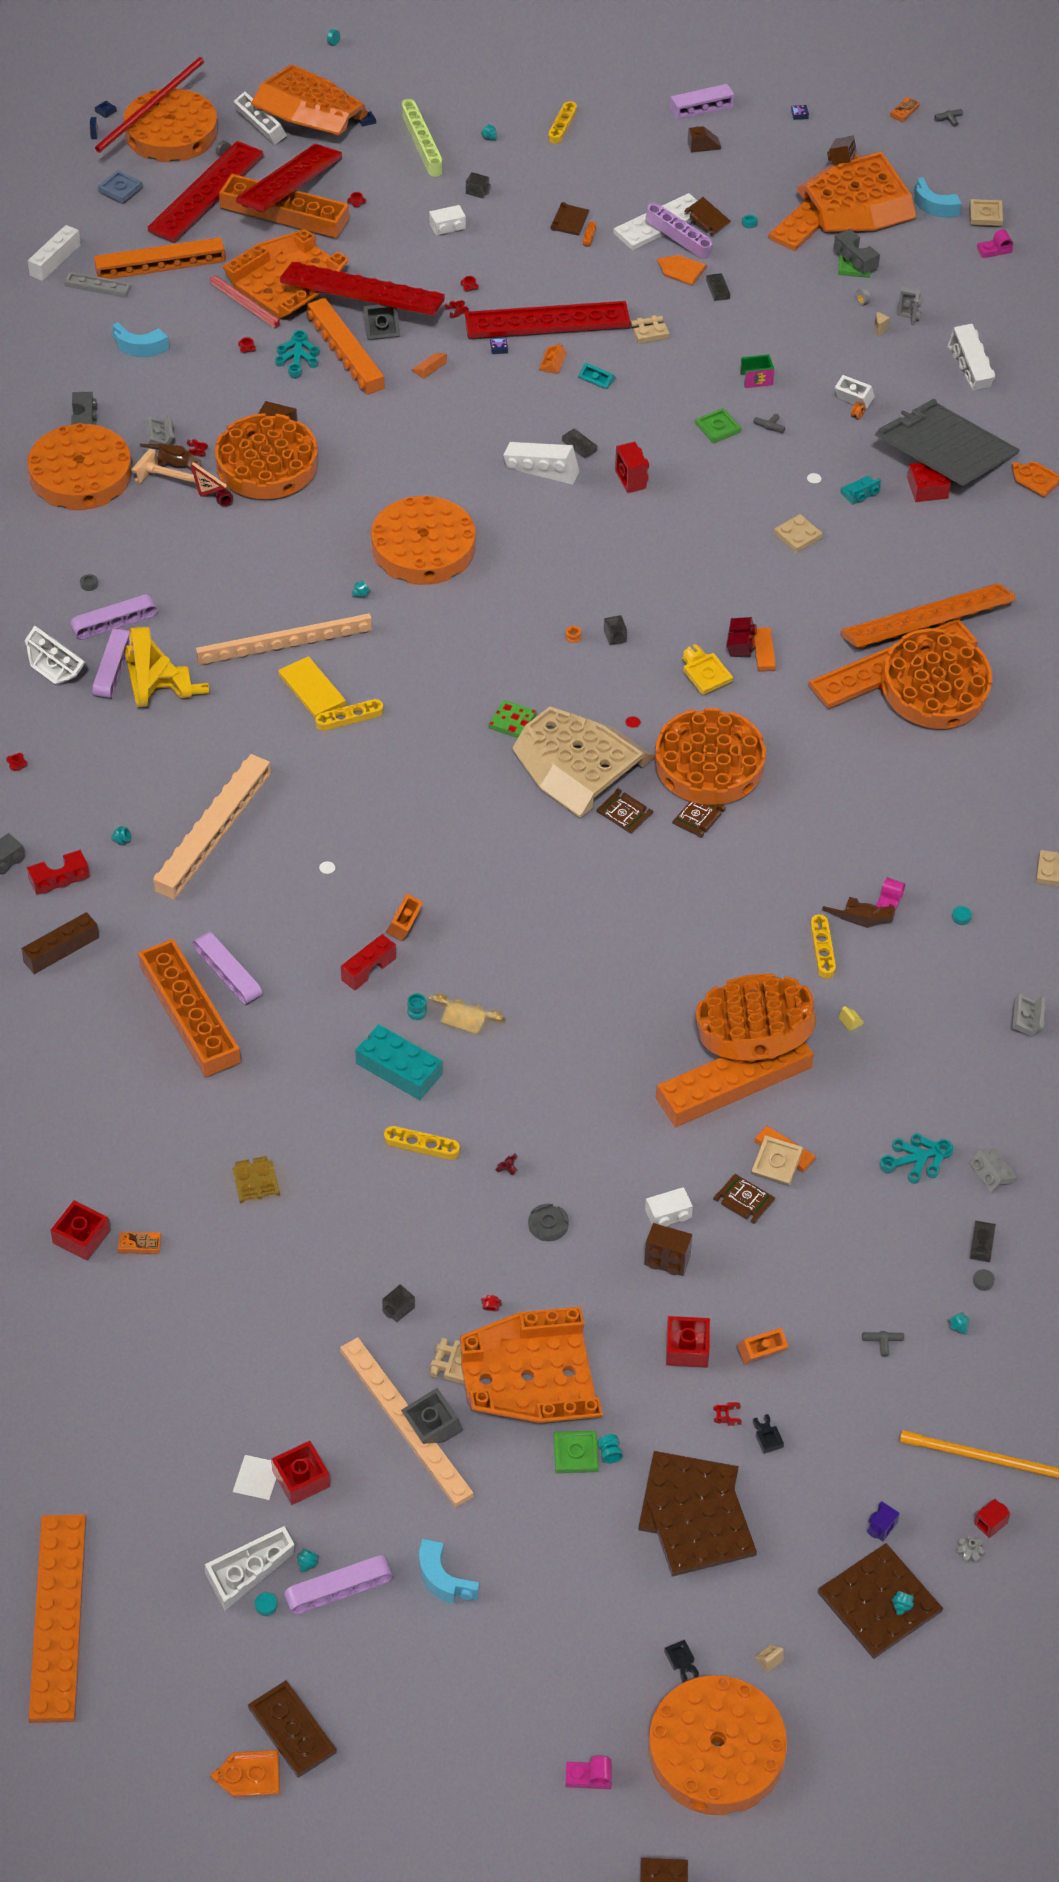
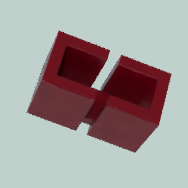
M752 617L731 618L730 633H728L727 639L730 657L751 656L752 648H755L754 635L757 634V625L753 623Z

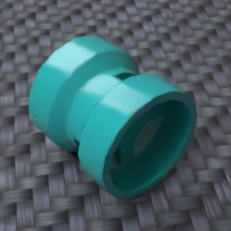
M414 993L407 999V1013L413 1020H421L427 1014V1000L424 995Z
M615 1434L604 1435L598 1440L599 1449L602 1450L601 1457L606 1464L616 1463L623 1458L622 1449L619 1448L620 1441Z

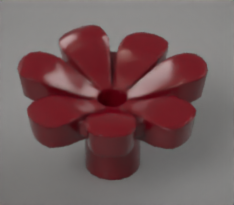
M514 1153L511 1157L508 1156L505 1162H500L495 1170L500 1172L507 1169L511 1175L516 1173L518 1170L513 1164L518 1157L517 1154Z

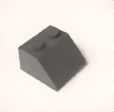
M371 305L362 308L367 340L400 336L397 308L386 305Z
M438 1388L401 1410L423 1444L445 1442L463 1431L458 1417Z

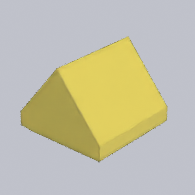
M847 1006L842 1007L839 1019L849 1031L864 1024V1021L853 1009Z

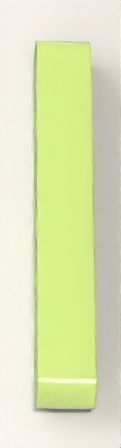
M405 99L402 101V118L429 175L438 177L442 174V157L415 101Z

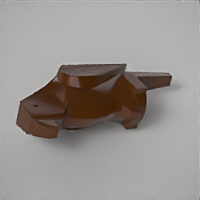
M140 443V447L159 450L158 464H161V466L171 464L177 467H188L192 470L191 464L194 462L201 467V460L181 445Z
M849 897L845 910L825 906L822 908L823 911L839 916L842 920L866 928L879 923L892 922L895 916V907L891 904L887 907H877L870 903H860L857 898Z

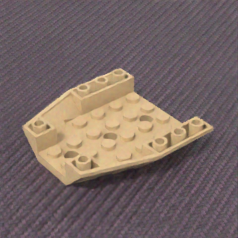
M551 706L525 725L512 748L537 786L580 818L593 808V798L635 764L643 768L655 758L652 753L616 728ZM601 765H609V767L604 768Z

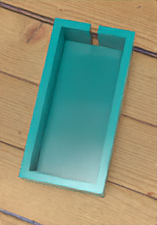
M380 1024L368 1035V1039L365 1038L355 1049L357 1065L419 1101L443 1075V1060Z

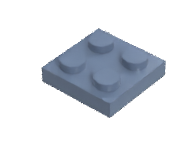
M117 170L98 185V191L124 203L141 189L143 184L142 181Z

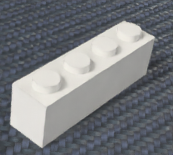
M246 92L242 93L233 101L239 113L274 145L287 136L281 124L268 112L259 110L251 105L253 98Z
M65 225L28 260L29 275L41 281L46 279L81 246L79 230Z

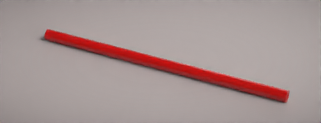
M197 58L97 144L95 150L101 153L203 65V58Z

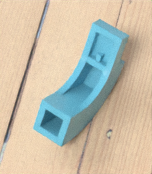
M924 177L917 178V184L914 186V202L921 210L938 217L960 216L961 201L957 194H936L928 188Z
M118 322L112 325V336L117 341L118 349L123 353L136 357H149L169 350L168 336L159 328L147 334L137 335L128 332Z
M422 1539L419 1550V1568L421 1578L428 1590L437 1598L454 1604L456 1596L467 1601L478 1600L479 1582L452 1577L442 1568L444 1543Z

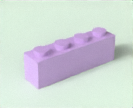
M728 84L671 96L670 110L677 120L731 108L734 105V93Z

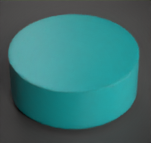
M331 29L327 35V42L331 45H337L340 40V32Z
M745 215L742 217V225L745 228H755L757 226L758 219L756 216Z
M965 906L954 908L952 919L955 923L965 925L971 920L972 913L969 908Z
M267 1592L258 1595L255 1599L257 1613L262 1616H270L277 1610L276 1597Z

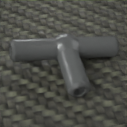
M947 110L944 113L936 114L934 118L935 120L947 118L953 126H957L959 122L955 116L962 115L963 110Z
M774 414L770 420L755 417L753 420L754 424L764 426L766 429H773L782 433L785 431V426L776 424L780 418L778 414Z
M886 1331L863 1332L862 1339L864 1341H880L881 1356L887 1357L889 1356L888 1341H903L904 1333Z

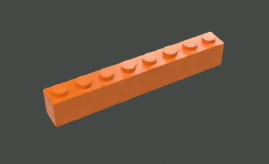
M221 237L96 255L94 256V264L97 277L115 279L225 262V249Z
M326 298L308 303L307 318L313 322L315 329L319 330L323 340L328 342L330 349L334 350L336 357L342 361L344 368L348 369L352 379L357 381L359 388L363 389L366 395L385 389L384 375Z

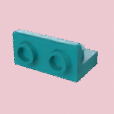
M868 475L842 487L840 493L853 505L879 493L881 480L879 478L873 480Z

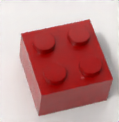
M635 441L616 446L615 472L626 492L631 493L646 489L647 481L649 480L647 473L649 462L647 458H644L641 447H638Z
M924 463L909 464L907 480L915 502L949 498L951 483L948 477Z
M73 1200L50 1231L53 1244L88 1260L109 1233L110 1227L107 1216Z
M668 1316L666 1365L708 1367L710 1318Z
M307 1441L271 1458L272 1472L291 1505L330 1487L329 1472L311 1441Z

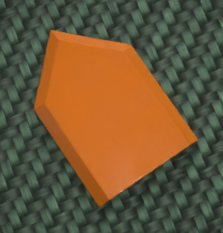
M681 255L657 259L665 276L692 286L707 268V265Z
M1029 462L1028 464L1012 463L1016 482L1043 497H1046L1059 485V474L1037 462Z
M279 1751L233 1752L210 1777L232 1797L280 1795Z

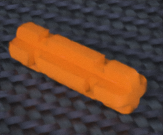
M588 222L583 238L584 246L591 245L594 231L596 230V222Z

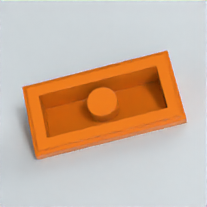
M562 344L547 347L539 367L540 371L554 374L559 373L566 356V351Z
M434 353L412 368V371L424 379L447 363V354Z

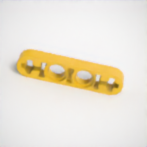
M568 101L563 104L549 130V142L557 144L563 140L577 112L575 102Z
M372 699L320 713L315 718L316 728L320 731H327L379 717L383 714V703L380 700ZM355 711H361V712H363V713L360 714V715H355V714H354ZM339 715L345 716V718L341 720L337 719L336 717Z
M814 915L811 918L810 929L817 971L820 977L829 979L835 975L836 969L829 923L824 915ZM818 923H820V925H822V927H821L820 930H818V929H819ZM823 936L827 940L821 942L817 940V937ZM826 951L829 953V956L823 957L819 953ZM826 963L829 971H826V969L824 968V965Z
M390 1126L384 1131V1141L392 1147L447 1160H454L460 1155V1145L453 1139L397 1126ZM409 1138H416L418 1140L414 1144L407 1142ZM434 1142L437 1146L435 1148H428L426 1144Z

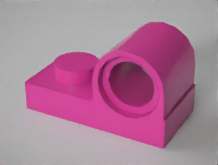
M1001 229L994 234L992 241L977 243V250L982 258L1008 254L1013 251V241L1008 232Z
M887 877L881 890V896L875 906L887 907L891 904L895 907L896 911L904 895L905 883Z
M595 1756L590 1759V1763L566 1762L565 1787L611 1789L612 1760L609 1757Z

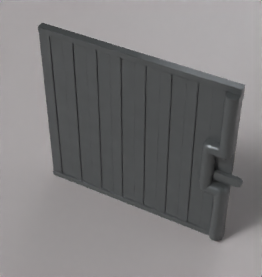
M932 399L913 409L912 413L902 410L901 414L905 417L895 419L879 428L875 433V436L962 486L1018 454L1020 449L938 404L936 399Z

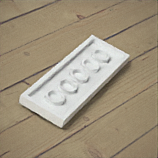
M688 193L662 206L682 220L692 223L694 220L689 217L692 212L690 211L686 214L684 211L698 200ZM646 213L615 227L613 233L631 250L666 235L646 221Z

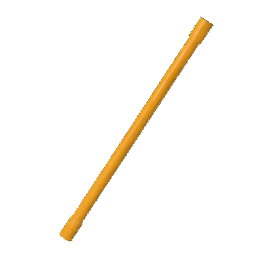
M902 1430L900 1443L926 1447L1059 1479L1058 1467L930 1438Z

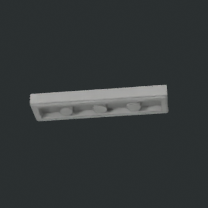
M69 272L64 281L66 287L124 298L127 297L132 288L131 283L75 272Z

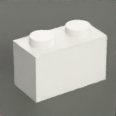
M460 205L429 211V224L435 236L466 229V216Z
M842 375L835 386L838 399L853 405L858 402L860 406L865 405L866 410L875 397L871 385Z
M684 1187L646 1198L645 1211L651 1224L656 1223L667 1227L670 1224L679 1221L684 1222L692 1218L693 1206Z

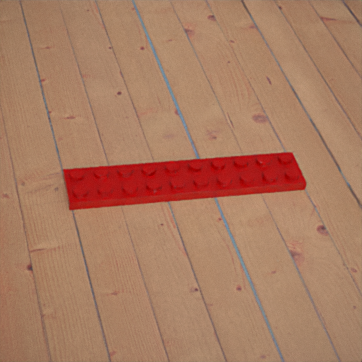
M236 141L148 226V232L175 242L219 200V192L231 174L243 176L263 157V151Z
M313 144L237 196L236 203L246 208L256 209L258 212H265L341 159L342 152Z
M291 262L280 277V283L432 316L436 314L445 300V294L437 291L413 288L390 281L385 282L376 278H367L343 271H334L329 268H320L315 265L301 264L300 262Z
M626 301L464 312L468 338L630 327Z

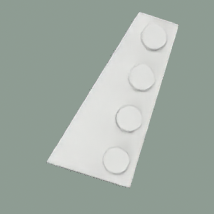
M973 324L954 327L947 347L949 350L954 351L953 357L955 360H959L960 369L965 370V378L972 390L991 387L995 379V372L991 369L989 358L984 353V346L980 343L978 331L974 328Z
M510 442L503 455L508 469L571 485L574 484L580 472L573 445Z
M285 1526L206 1563L205 1575L223 1610L226 1611L294 1555V1543Z

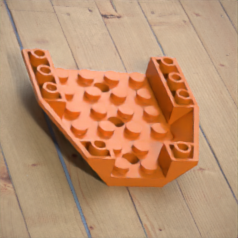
M293 64L263 81L251 102V105L257 109L269 112L272 116H278L286 122L318 129L334 135H340L346 131L349 118L353 117L355 120H362L368 113L364 103L352 95H348L342 88L336 87L332 81Z
M873 152L852 158L850 162L830 164L796 187L803 199L811 198L820 211L818 222L825 232H839L848 229L852 231H875L916 219L912 195L883 152Z
M302 229L256 244L223 265V269L236 290L280 319L323 293L280 283L281 275L291 262L315 265L316 267L329 268L340 272L349 261V258L339 251L330 256L316 246L315 235L306 229Z
M581 1306L518 1312L461 1335V1369L467 1403L472 1411L536 1423L603 1417L600 1398L595 1396L583 1337L584 1320ZM571 1370L574 1372V1375L566 1376L563 1372ZM529 1374L533 1379L524 1380L522 1375ZM488 1378L491 1380V1383L483 1384L480 1380Z

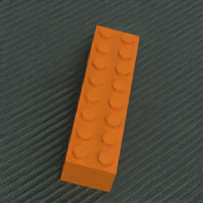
M231 174L219 192L220 208L299 229H306L307 231L338 238L349 220V204L297 190L265 212H258L256 209L243 207L241 204L236 203V197L259 181Z
M170 939L138 952L141 970L204 1077L241 1063L238 1045L175 940Z
M804 1042L797 1048L774 1059L748 1062L746 1060L720 1057L658 1084L656 1100L676 1128L811 1069L814 1054Z

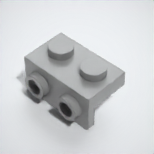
M902 287L897 316L911 318V325H915L916 319L919 320L921 310H919L923 298L920 297L921 290Z
M167 414L164 420L150 416L147 417L148 444H170L174 441L175 434L172 430L173 421H171L170 414Z
M1018 994L1015 997L1012 1028L1031 1037L1040 1032L1045 1025V997L1041 996L1038 1000L1034 1001Z
M979 1149L969 1162L990 1192H994L1000 1184H1013L1017 1179L1012 1168L1007 1165L1001 1153L996 1149Z

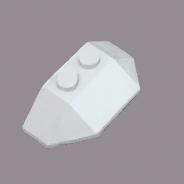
M36 626L33 627L25 639L30 666L56 685L75 678L86 663L76 653Z

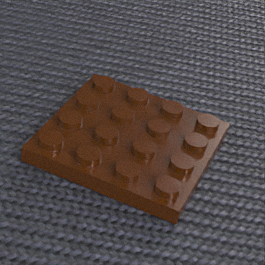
M654 1451L638 1530L658 1534L647 1503V1496L730 1476L735 1489L739 1466Z
M730 1476L647 1496V1503L672 1577L756 1556L757 1550Z
M887 1543L818 1589L820 1597L873 1659L930 1621L943 1610V1607ZM897 1591L914 1597L913 1608L910 1611H905L902 1615L896 1614L892 1602L893 1595L896 1596Z

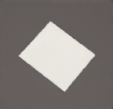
M245 1455L233 1492L269 1500L276 1481V1477L272 1472L271 1460Z

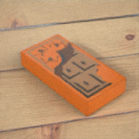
M906 97L890 112V117L904 122L919 107L920 102Z
M120 1232L118 1253L160 1254L161 1233Z

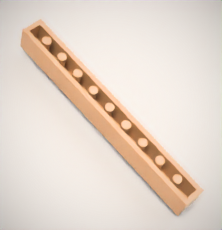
M250 754L247 760L242 762L240 769L234 772L230 782L224 785L222 792L218 797L214 798L212 805L204 811L202 818L194 824L192 831L185 835L181 845L175 848L171 858L167 859L160 872L155 874L153 878L155 892L175 900L270 776L269 761Z

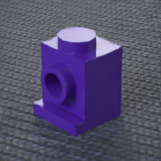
M881 1501L878 1512L875 1511L868 1521L870 1523V1527L867 1530L868 1534L873 1538L884 1541L897 1525L900 1513Z

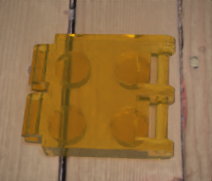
M267 1156L253 1158V1164H250L249 1159L235 1162L232 1172L240 1203L255 1198L260 1200L262 1197L270 1195L280 1196L273 1162L268 1160Z

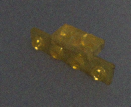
M436 993V996L430 995L429 997L432 1001L446 1005L441 1021L443 1024L479 1034L484 1017L504 1023L506 1021L501 1012L491 1010L489 1013L483 1011L484 1007L479 1005L466 1006L465 1001L454 999L453 1002L447 1000V996Z

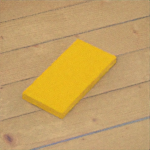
M309 656L278 670V675L314 718L320 713L335 710L346 705L344 697Z

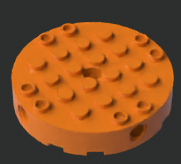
M175 88L124 132L128 146L135 153L147 159L150 157L156 158L159 162H170V160L175 159L180 161L189 160L206 152L212 146V142L216 140L218 134L216 110L213 104L201 94ZM161 89L151 90L132 101L125 110L123 122Z
M266 413L243 417L228 425L227 430L223 434L220 433L217 438L215 447L217 474L229 489L249 498L279 499L291 495L304 488L313 479L317 471L318 453L315 436L306 425L300 421L290 420L289 416L280 414L266 416Z
M78 423L60 426L38 439L28 455L29 478L34 492L38 497L44 498L46 503L55 507L59 505L64 506L68 510H87L110 503V499L115 496L119 497L127 489V484L131 481L132 477L131 455L128 445L117 433L98 425Z
M429 495L406 497L388 505L375 518L371 529L372 554L377 565L382 567L386 574L397 580L401 578L407 580V583L418 585L441 583L450 580L451 576L457 573L461 574L469 566L471 559L474 558L476 548L474 522L462 507L449 500Z
M928 628L910 632L892 645L882 670L881 684L889 704L905 719L927 728L949 729L970 722L982 711L991 689L992 671L984 653L978 646L975 647L969 643V639L957 633L955 635L947 633L944 629Z
M704 708L701 711H694L692 709L676 715L660 730L655 747V769L664 786L682 799L705 805L726 804L745 797L757 787L764 773L766 746L760 731L743 716L732 711L730 713L722 712L720 708Z
M751 974L728 980L726 985L720 988L715 986L705 994L706 998L703 1001H699L696 1008V1019L702 1044L709 1051L721 1057L746 1060L748 1062L774 1059L797 1048L811 1036L816 1025L814 1000L808 987L800 985L799 981L788 976H785L784 979L777 978L775 974Z
M701 1676L680 1684L660 1702L650 1726L648 1755L656 1780L661 1787H664L672 1795L671 1798L676 1802L699 1813L728 1815L731 1812L740 1810L743 1812L754 1807L774 1789L783 1771L787 1749V1735L778 1709L758 1688L743 1680L729 1676Z

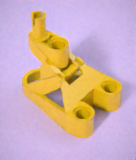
M132 627L129 629L130 645L125 647V656L137 707H147L148 699L157 688L171 687L180 698H191L192 695L209 694L208 683L191 684L188 666H174L170 662L169 657L161 652L151 640L149 627Z

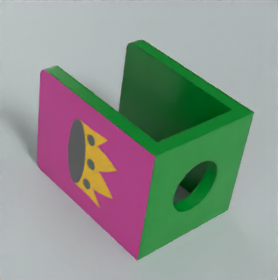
M770 354L741 358L740 374L745 375V388L773 385L774 366Z

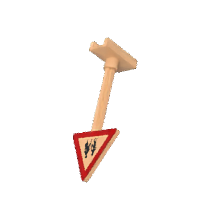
M149 449L131 469L132 472L137 474L134 480L135 483L141 484L150 473H159L196 483L199 496H204L227 487L226 484L194 462L191 464L193 475L158 466L156 451L153 449Z

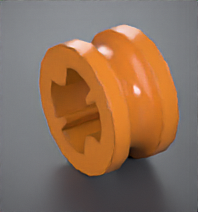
M858 402L855 403L851 416L861 419L866 406H860Z
M570 626L566 629L565 634L568 642L577 643L581 640V629L579 627Z

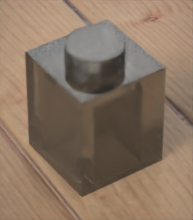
M471 172L466 180V194L483 199L486 193H489L491 188L489 177Z
M621 615L604 618V633L609 645L627 642V628Z
M400 1284L382 1299V1311L386 1317L399 1322L415 1308V1296Z

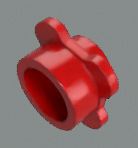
M353 192L347 199V202L352 203L354 207H359L362 203L366 202V198H363V194L360 192Z
M466 276L460 282L465 291H471L479 287L476 284V278L473 276Z
M244 337L238 342L240 352L245 353L256 350L254 340L250 337Z
M17 753L7 756L6 761L10 764L9 768L14 771L22 770L27 765V761L23 758L24 754Z
M487 1295L486 1298H481L484 1310L499 1311V1306H502V1300L498 1299L497 1296Z

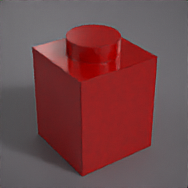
M993 1499L976 1513L974 1524L988 1538H991L1008 1524L1010 1512L1003 1503Z

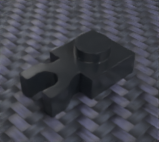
M769 1414L764 1415L765 1423H760L757 1417L753 1418V1425L759 1430L756 1432V1438L763 1454L784 1448V1442L777 1426H770Z
M685 1640L665 1647L664 1652L673 1670L680 1669V1677L683 1683L688 1678L685 1674L686 1672H691L694 1678L699 1677L697 1668L691 1664L694 1663L695 1658Z

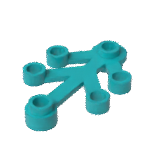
M296 330L291 340L277 346V354L281 356L275 358V364L279 367L284 366L285 361L294 356L293 364L288 366V374L291 378L296 379L302 374L301 356L308 361L310 368H316L318 366V359L316 357L320 355V349L308 341L305 331ZM295 345V348L287 352L288 348ZM302 345L310 350V354L302 349Z
M914 1133L911 1136V1144L904 1142L900 1138L894 1139L892 1143V1149L895 1152L906 1151L911 1154L896 1159L891 1155H885L880 1160V1168L884 1173H891L896 1167L916 1162L913 1170L908 1174V1181L916 1184L920 1181V1173L928 1158L935 1156L932 1165L927 1167L926 1172L927 1176L933 1179L939 1174V1167L943 1158H949L953 1154L954 1148L949 1140L940 1139L935 1142L923 1137L919 1133ZM924 1145L930 1149L923 1150L918 1147Z

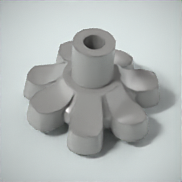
M968 1535L966 1540L961 1538L957 1543L959 1547L956 1549V1552L959 1555L964 1554L962 1557L964 1562H969L970 1558L974 1562H978L980 1556L985 1554V1549L981 1547L983 1541L981 1539L975 1540L972 1535Z

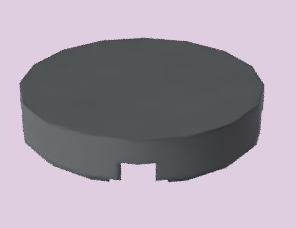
M547 1203L535 1207L528 1218L529 1231L534 1237L542 1241L558 1240L568 1230L569 1219L567 1213L563 1208L553 1206V1204Z

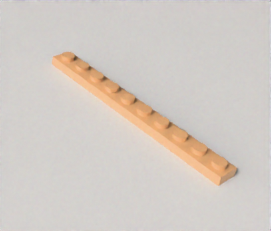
M370 613L198 647L196 648L198 665L372 631Z
M357 1337L341 1346L340 1352L456 1508L473 1498V1491L438 1444H423L401 1412L403 1408L408 1406L407 1402L361 1340Z

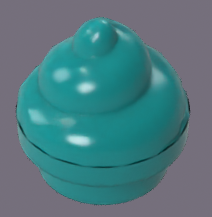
M488 124L481 131L484 139H497L495 126Z
M363 580L357 581L354 584L353 597L365 598L368 596L370 589Z
M119 826L111 835V839L118 844L124 845L131 840V833L127 827Z
M963 1312L948 1319L950 1322L949 1326L953 1331L967 1334L969 1317L965 1316Z
M303 1548L301 1553L299 1552L297 1555L300 1572H306L309 1569L315 1568L318 1564L317 1559L319 1555Z
M897 1591L896 1596L893 1595L892 1598L896 1614L902 1615L905 1611H910L914 1606V1597Z

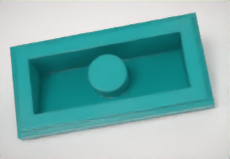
M586 362L578 375V378L606 390L616 379L614 374Z

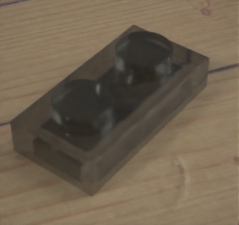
M722 273L706 275V282L714 301L730 299V292Z
M575 428L562 436V441L567 445H573L574 450L584 458L597 451V445Z
M975 1220L969 1259L990 1262L996 1224Z

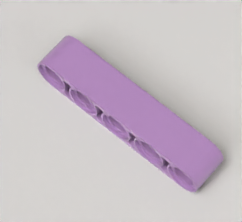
M653 202L648 205L645 219L649 224L696 256L707 258L710 255L712 240L660 204Z
M145 594L78 615L71 619L70 625L78 639H86L111 631L113 628H120L151 618L157 614L158 609L151 596Z
M112 629L93 684V696L113 697L126 659L125 647L130 645L129 630Z
M209 931L192 942L196 952L243 1004L246 1005L262 995V990L258 983L213 933Z
M379 1555L293 1585L284 1591V1596L291 1613L297 1615L388 1583L392 1580L393 1574L386 1557Z

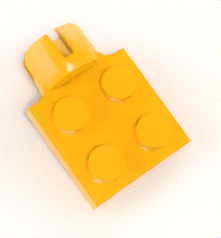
M697 644L692 645L696 651H693L689 646L683 652L682 659L687 664L683 667V671L702 695L733 681L732 675L714 653L706 654Z

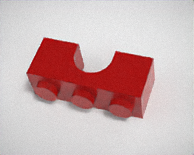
M81 850L63 855L64 866L60 869L48 868L45 861L27 867L28 879L35 894L46 893L50 890L89 878L88 864Z
M381 934L341 965V980L355 991L369 980V972L376 964L383 969L396 959V944L384 934Z

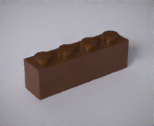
M854 135L834 140L829 151H827L828 160L832 162V165L852 160L857 151Z
M85 912L22 947L25 965L33 974H36L99 938L97 923Z

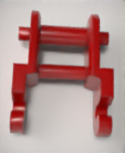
M464 300L450 301L449 306L447 303L444 305L446 310L456 309L454 315L450 312L451 318L460 317L464 312L469 311V308L464 306Z
M195 439L190 443V440H187L188 446L195 447V449H189L191 454L194 456H205L204 449L208 448L206 443L198 442Z
M727 1402V1405H715L713 1410L716 1411L717 1417L714 1418V1422L718 1424L728 1423V1426H734L735 1422H737V1425H741L742 1421L740 1418H730L729 1410H733L735 1406L736 1409L741 1408L740 1403ZM721 1412H726V1416H721Z

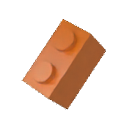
M406 894L392 918L386 933L403 941L423 902Z
M782 1327L746 1338L737 1345L744 1365L780 1354L789 1347Z

